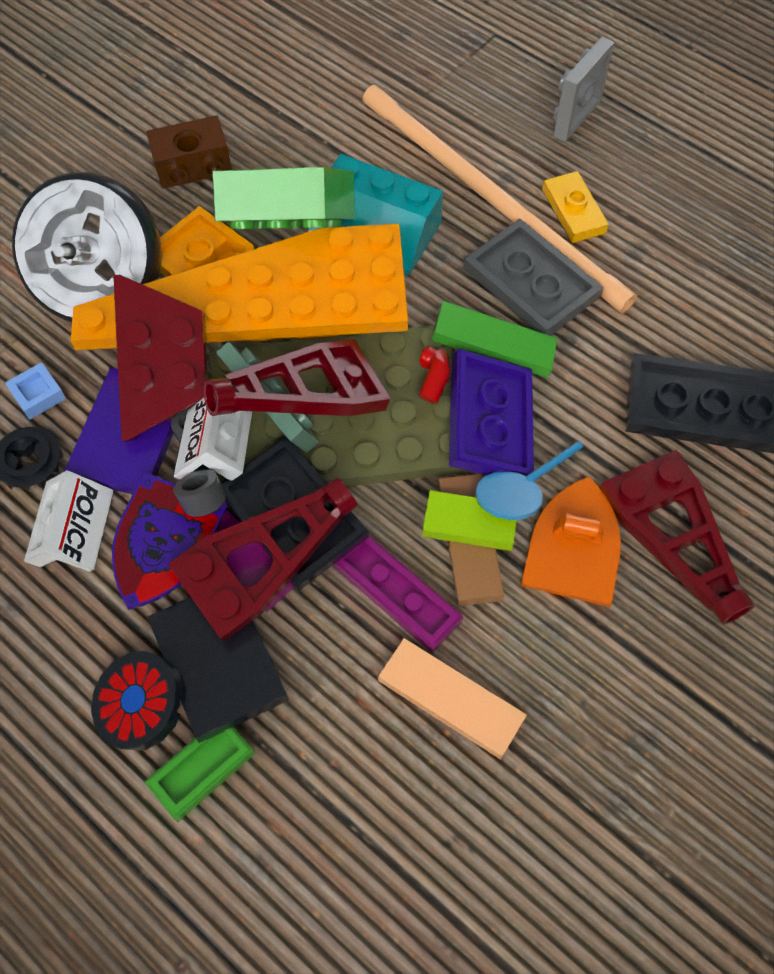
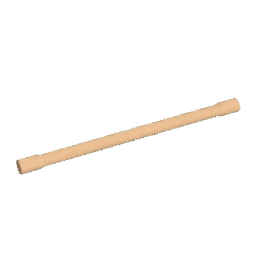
M371 85L365 91L363 102L384 120L396 126L514 223L521 219L604 287L601 298L618 312L623 314L631 308L637 299V294L612 274L606 273L401 108L396 100L377 85Z

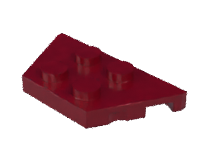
M119 274L113 275L121 441L130 442L139 438V435L158 424L162 425L175 418L178 413L191 408L204 398V384L208 380L205 313L198 308Z

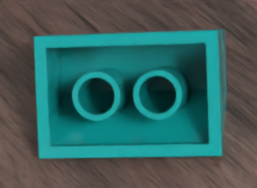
M340 154L331 168L354 171L355 219H342V227L399 224L404 274L409 276L442 222L443 191ZM309 228L308 232L319 228Z

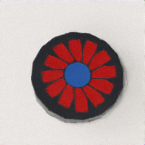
M147 651L130 652L113 661L100 676L93 692L91 714L95 730L106 743L124 750H147L162 742L176 727L181 715L177 711L180 707V700L184 701L185 688L180 672L168 659Z

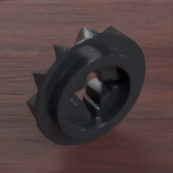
M23 427L3 437L0 440V481L10 489L21 487L29 491L32 485L38 483L46 485L47 477L52 472H59L58 463L63 458L56 437L48 430L40 427ZM34 454L39 462H28L23 467V464L16 456L22 458V456L30 457Z

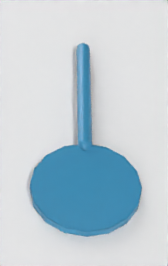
M580 441L574 443L527 477L520 473L509 471L493 472L484 476L477 484L475 496L478 504L486 512L502 519L519 520L534 515L541 508L543 497L540 487L534 481L582 449L583 443Z

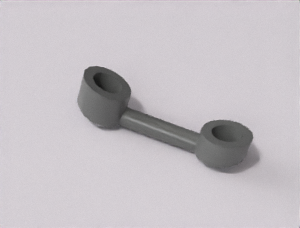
M190 408L183 410L175 418L171 419V428L179 444H181L187 411ZM203 464L195 469L193 473L180 479L173 488V492L184 513L189 516L200 517L215 512L224 504L226 499L225 490L216 472Z

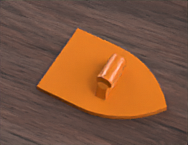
M590 477L566 487L541 512L530 540L521 586L611 607L620 558V530L611 504L599 486Z

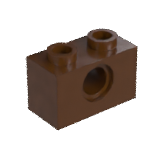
M218 115L146 131L162 189L213 178L212 171L232 170L226 140Z

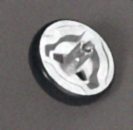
M72 172L53 177L38 186L27 197L15 219L12 233V252L18 275L33 299L48 312L63 320L72 322L74 306L114 294L113 277L107 280L97 271L103 263L108 262L115 275L120 274L140 284L158 280L162 262V247L157 225L143 201L128 187L112 178L90 172ZM91 213L100 216L99 233L86 230L85 228ZM55 256L60 257L62 264L56 262Z

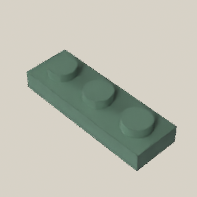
M229 341L216 352L232 372L261 363L259 358L249 348L246 347L241 352ZM274 377L260 381L265 393L288 394ZM266 412L286 437L306 453L319 442L309 430L314 423L307 414Z

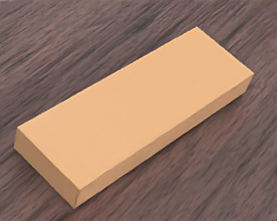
M405 638L378 676L380 683L500 760L527 714Z

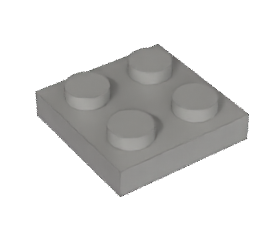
M601 37L591 49H585L578 64L572 70L568 69L562 76L558 88L561 92V98L553 116V119L556 120L553 137L566 142L601 102L615 42Z

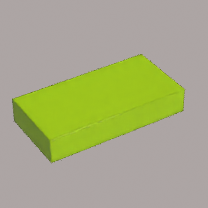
M430 490L422 537L512 551L517 520L498 518L486 512L478 504L476 497Z

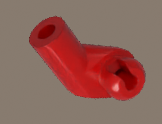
M427 346L421 353L419 363L422 368L429 369L418 397L429 403L438 404L450 376L449 357L445 350L441 348L436 350L431 346Z

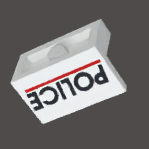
M204 398L187 411L174 476L182 479L202 464L230 481L240 476L244 468L252 411H238L232 414L211 416L206 408Z
M68 470L47 481L24 562L42 567L59 560L89 572L94 570L114 490Z

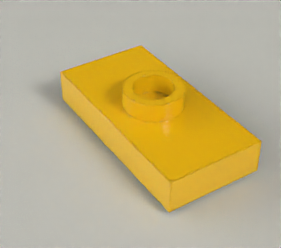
M578 171L544 180L542 190L572 243L607 233L609 224Z

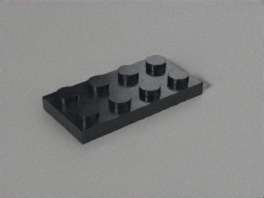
M634 353L630 367L625 432L774 453V372Z

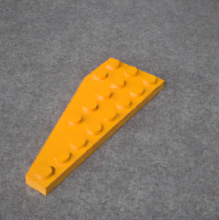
M399 224L319 228L143 284L202 310L205 313L206 343L408 331ZM114 294L73 307L70 341L75 350L117 348Z

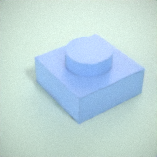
M42 362L5 382L29 420L66 399L62 390Z

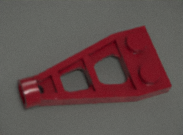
M355 339L316 343L225 374L224 378L208 379L204 384L205 405L211 416L232 414L238 411L355 416L386 411L391 400ZM312 368H321L335 393H314L308 391L299 373ZM280 376L290 394L265 393L260 381Z
M677 450L602 482L600 489L607 497L620 524L710 611L713 610L722 625L739 619L755 607L739 583L702 486ZM676 501L685 507L691 522V530L672 538L663 534L650 521L649 513ZM697 542L705 545L714 562V569L702 575L693 572L679 555L680 550ZM722 593H727V596L721 598L718 595Z
M335 477L314 493L206 536L168 563V565L219 638L225 641L266 610L343 519L342 517L357 508L358 504L345 484L338 477ZM326 500L333 506L334 510L332 512L324 508ZM294 517H300L309 526L310 533L293 551L285 553L273 540L271 532L275 527ZM250 543H261L272 554V566L254 586H244L229 568L227 563L228 556L232 551Z

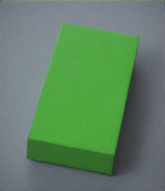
M234 727L229 728L223 733L200 743L194 738L144 782L172 818L179 822L255 755V752Z

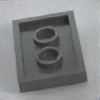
M518 219L464 258L463 269L532 329L550 336L598 300L604 288L521 219Z

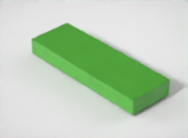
M442 301L431 341L455 349L469 351L532 369L533 374L545 378L552 371L557 344L556 337L446 301Z

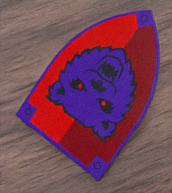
M146 472L143 473L116 528L112 549V564L116 585L128 610L157 601L182 585L168 563L206 536L216 533L228 504L224 503L218 510L206 516H189L184 513L173 492L174 483Z

